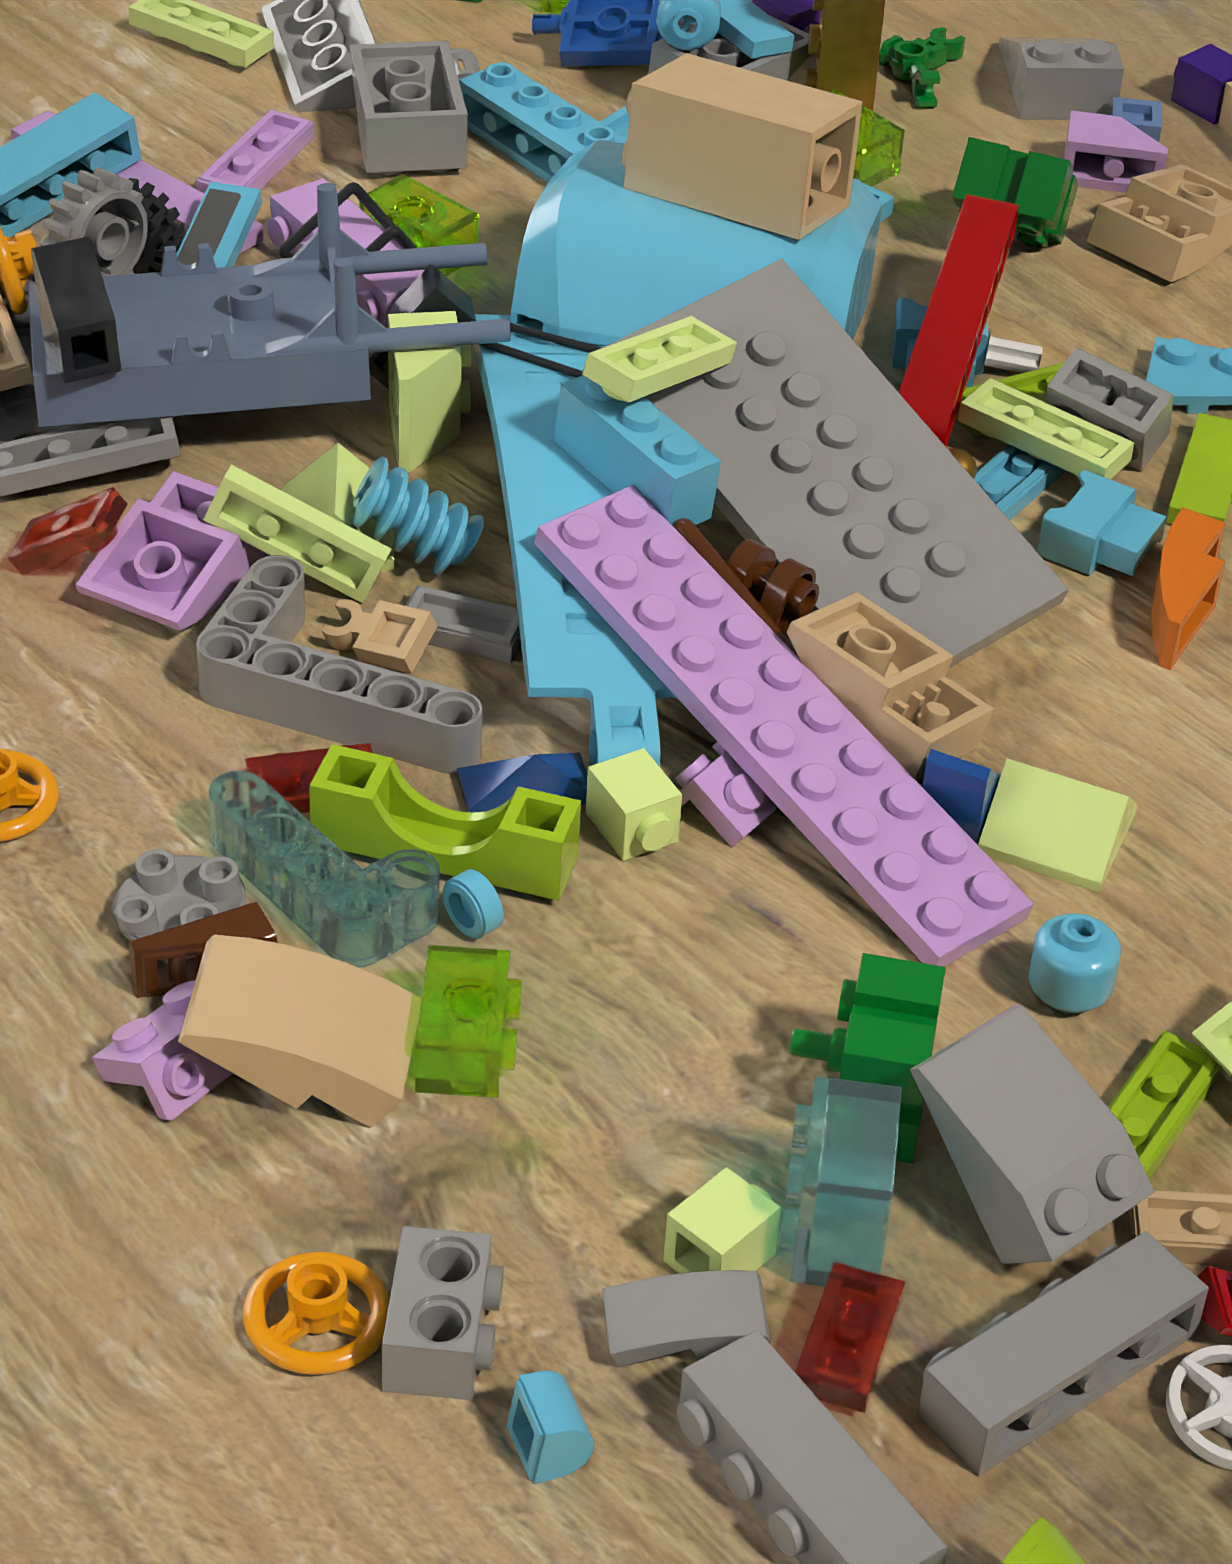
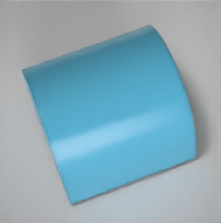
M538 1371L519 1375L506 1427L529 1480L532 1479L533 1484H539L570 1475L582 1467L591 1457L594 1450V1440L567 1380L563 1375L555 1371Z

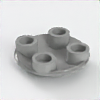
M154 849L143 853L137 858L135 862L136 871L119 887L113 901V916L120 932L132 941L246 905V891L239 875L238 866L231 858L224 856L207 858L196 855L173 856L166 850Z

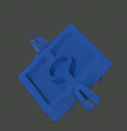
M569 0L561 14H533L532 31L534 35L561 34L559 56L562 66L650 65L652 43L663 39L656 22L659 0Z

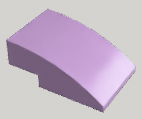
M173 471L151 502L139 498L136 500L75 585L79 593L180 631L197 623L225 602L249 568L257 560L266 557L268 554L240 540L239 535L218 528L203 520L218 487Z

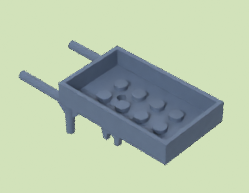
M322 183L317 186L318 231L292 258L276 259L257 265L216 268L209 243L198 244L199 257L191 265H184L178 261L176 246H164L161 272L103 276L102 278L115 317L122 371L64 383L45 353L36 282H28L32 367L39 427L371 400L369 353L510 342L509 319L386 328L358 306L355 275L425 270L430 264L436 269L487 265L486 244L477 243L368 252L340 229L337 187L332 183Z

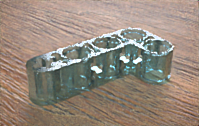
M230 771L219 775L211 782L208 788L211 844L215 850L222 856L235 861L239 872L331 958L357 967H366L424 937L436 928L439 922L440 868L433 856L415 849L400 850L362 869L269 784L254 773Z

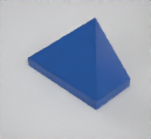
M580 752L534 754L457 768V780L467 812H484L501 806L513 795L518 786L581 800V805L586 804L588 774Z

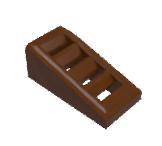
M258 902L246 904L129 941L132 989L137 998L165 995L169 990L182 983L195 981L206 942L213 935L246 937L277 943L276 933ZM186 956H194L193 958L186 959ZM168 958V966L157 968L158 959Z

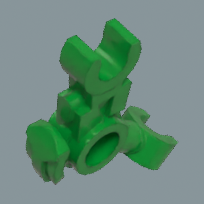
M943 27L933 29L930 32V37L925 40L917 38L913 41H904L902 37L895 35L882 43L879 65L886 66L890 63L892 67L891 72L896 78L912 81L913 99L916 107H937L938 101L934 95L933 85L940 84L941 78L938 70L929 69H935L946 64V60L961 58L964 52L965 37L959 36L954 39H946L947 29Z

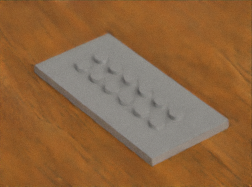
M783 259L607 345L610 346L689 316L695 317L737 342L731 363L644 397L721 460L714 503L745 540L752 539L774 550L776 555L775 568L785 559L791 558L814 569L816 584L819 586V596L810 613L858 592L954 656L950 667L1059 605L1065 599L1069 591L1068 587Z

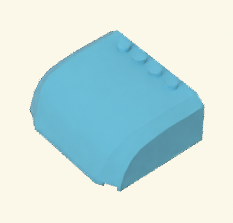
M597 140L570 156L549 180L531 212L517 269L510 322L517 324L523 320L536 319L543 322V332L585 343L607 346L780 259H783L846 333L854 339L868 307L882 203L859 179H853L850 206L801 240H797L624 189L625 167L622 164V151L625 143Z

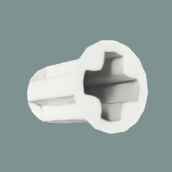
M990 329L984 362L985 366L1021 373L1039 369L1043 346L991 337Z

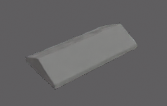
M274 0L263 6L261 11L267 28L274 31V48L294 105L299 113L353 108L356 103L350 60V45L377 44L360 0Z

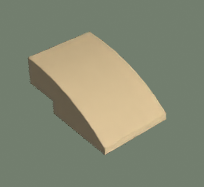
M1184 164L1131 177L1124 197L1098 204L1087 242L1169 282L1184 278L1207 265L1232 245V187Z
M858 592L790 623L787 634L802 664L816 675L916 781L924 778L930 749L957 758L977 749L994 708L946 677L954 657L952 654Z
M213 935L205 945L178 1042L296 1109L313 1095L371 1128L402 1100L423 998L371 972L320 953L253 938Z

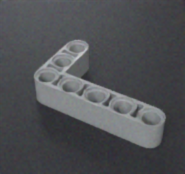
M272 555L257 560L249 568L197 639L199 694L205 703L213 707L441 773L457 774V768L480 763L482 756L483 708L481 701L474 695L466 691L292 643V640L305 621L304 569L296 559L289 556Z

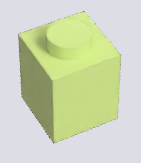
M645 748L588 767L586 815L622 861L679 842L682 794Z
M726 1167L667 1214L663 1262L679 1274L723 1270L756 1271L776 1253L781 1207L761 1187L749 1184Z

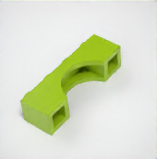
M331 744L310 784L311 843L451 876H456L467 869H473L485 876L494 886L558 901L561 899L578 859L581 800L518 786L513 795L504 804L495 809L472 813L455 811L431 802L412 788L402 776L394 758Z

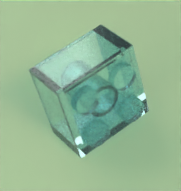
M815 1076L811 1105L797 1104L792 1148L806 1150L805 1154L791 1152L785 1203L799 1204V1208L784 1207L779 1251L794 1252L790 1282L878 1293L893 1196L902 1087Z

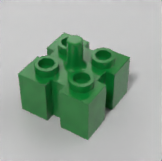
M969 137L952 198L956 206L960 207L959 212L961 211L966 194L1019 204L1015 229L1019 231L1017 239L1032 246L1047 247L1048 241L1062 244L1079 185L1076 176L1072 175L1073 168L1070 160L1029 151L1028 154L1011 150L1007 145Z
M862 953L857 981L844 979L840 995L837 1020L849 1022L848 1028H834L833 1034L800 1028L793 1029L789 1046L790 1055L828 1062L827 1071L840 1073L839 1078L827 1077L821 1109L822 1119L833 1120L830 1149L914 1163L924 1098L910 1069L932 1056L946 967Z

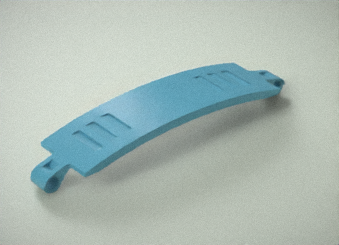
M475 314L476 321L509 319V323H512L510 322V315ZM536 319L523 320L517 323V325L539 331L543 330V322ZM511 332L510 342H498L581 371L584 369L589 353ZM474 344L473 349L486 397L504 499L528 697H582L590 700L589 766L645 748L660 767L661 752L656 699L677 697L534 544L538 526L613 494L611 490L553 441L561 383L575 379V377L488 349L479 344ZM592 344L599 347H605L604 345Z

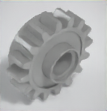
M96 168L93 174L81 170L78 172L77 185L68 181L62 184L65 196L61 201L51 198L49 205L55 211L53 218L42 220L41 223L42 227L50 230L49 237L39 244L44 246L88 236L92 242L102 277L127 275L140 258L147 238V212H145L141 203L144 197L142 193L132 190L134 183L131 180L101 168Z

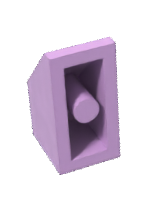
M1071 110L1064 159L1070 160L1073 168L1072 175L1076 176L1078 187L1126 193L1131 177L1165 169L1168 148L1122 117Z

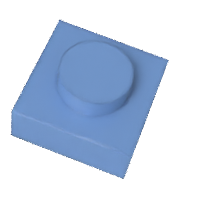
M1113 97L1110 115L1122 117L1159 142L1162 128V102Z

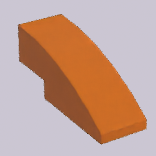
M1184 507L1181 508L1172 523L1162 549L1151 610L1152 641L1160 667L1168 670L1172 669L1216 607L1225 561L1218 558L1225 522Z

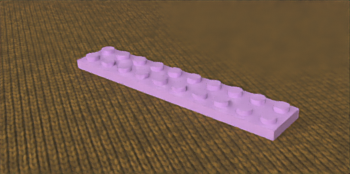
M634 485L538 526L534 544L922 963L944 967L1027 920L1034 903L816 675L802 664L795 653Z

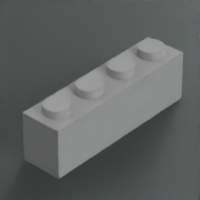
M1147 1231L1121 1247L1116 1244L1104 1249L1086 1269L1068 1280L1065 1278L1054 1280L1030 1304L1014 1314L1004 1312L998 1315L984 1328L980 1335L958 1349L948 1347L935 1355L923 1372V1386L917 1416L979 1477L1195 1336L1198 1331L1209 1287Z
M758 1330L682 1369L680 1400L676 1412L683 1433L696 1447L703 1446L722 1468L724 1479L732 1493L741 1501L749 1500L768 1523L774 1542L786 1556L796 1557L801 1564L945 1563L948 1546Z

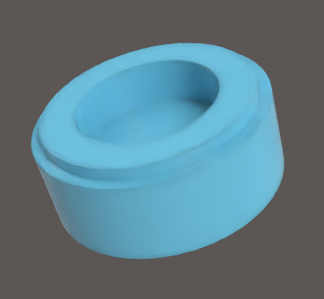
M467 869L445 882L443 901L446 911L452 922L463 934L474 939H480L502 925L504 913L500 898L492 884L480 872Z

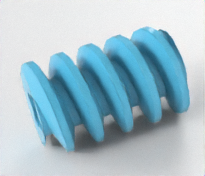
M378 458L367 471L356 492L353 503L356 510L352 526L360 528L371 517L376 520L372 536L374 539L380 540L391 529L396 531L392 549L400 552L409 542L416 543L412 561L420 564L430 553L436 555L432 567V573L435 575H440L450 565L456 566L461 563L474 548L483 531L484 516L475 514L468 518L467 506L458 502L448 506L447 494L436 490L428 495L429 488L427 482L417 478L408 483L409 476L407 470L397 466L388 471L389 464L387 458Z

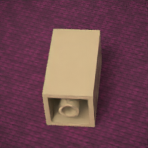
M686 53L632 83V88L628 93L626 101V111L630 115L628 140L622 151V164L625 167L624 189L801 240L850 206L863 101Z

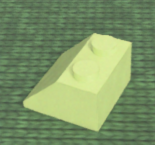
M456 311L388 314V328L458 323ZM471 345L388 351V408L397 466L404 468L407 472L414 470L460 436L461 413H470L471 406L468 379L461 380V367H471Z

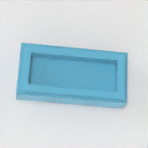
M719 0L721 4V18L718 33L748 57L756 59L792 51L795 35L750 0Z

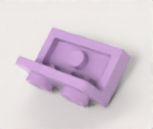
M717 742L712 747L720 756L711 763L702 754L680 773L675 780L683 788L680 790L682 794L681 807L690 800L732 848L778 806Z
M195 981L182 983L169 990L163 996V1005L147 1017L130 1021L118 1028L112 1035L113 1042L92 1057L103 1081L143 1086L160 1119H175L233 1074L178 1042Z

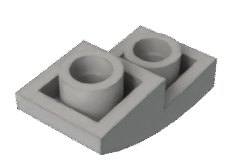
M723 1270L680 1273L602 1288L610 1355L619 1367L691 1349L698 1360L755 1330H758L771 1343L762 1281L757 1271Z

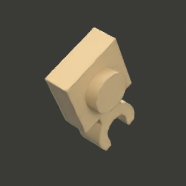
M342 599L337 601L335 607L341 619L348 623L342 627L324 625L321 631L332 648L342 651L353 649L360 662L412 674L438 625L431 611L379 600L372 613L363 612L357 602Z

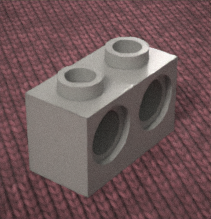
M1077 347L1047 385V404L1134 442L1132 458L1127 466L1139 472L1143 471L1170 433L1173 404L1172 393Z
M411 1226L402 1227L382 1341V1392L473 1400L477 1370L491 1371L496 1325L484 1324L486 1310L500 1311L503 1291L504 1266L491 1265L492 1234Z

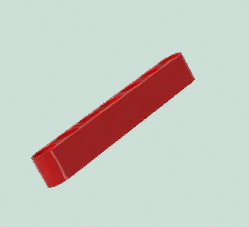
M970 194L965 196L899 390V394L946 448L1012 245L1019 213V204Z

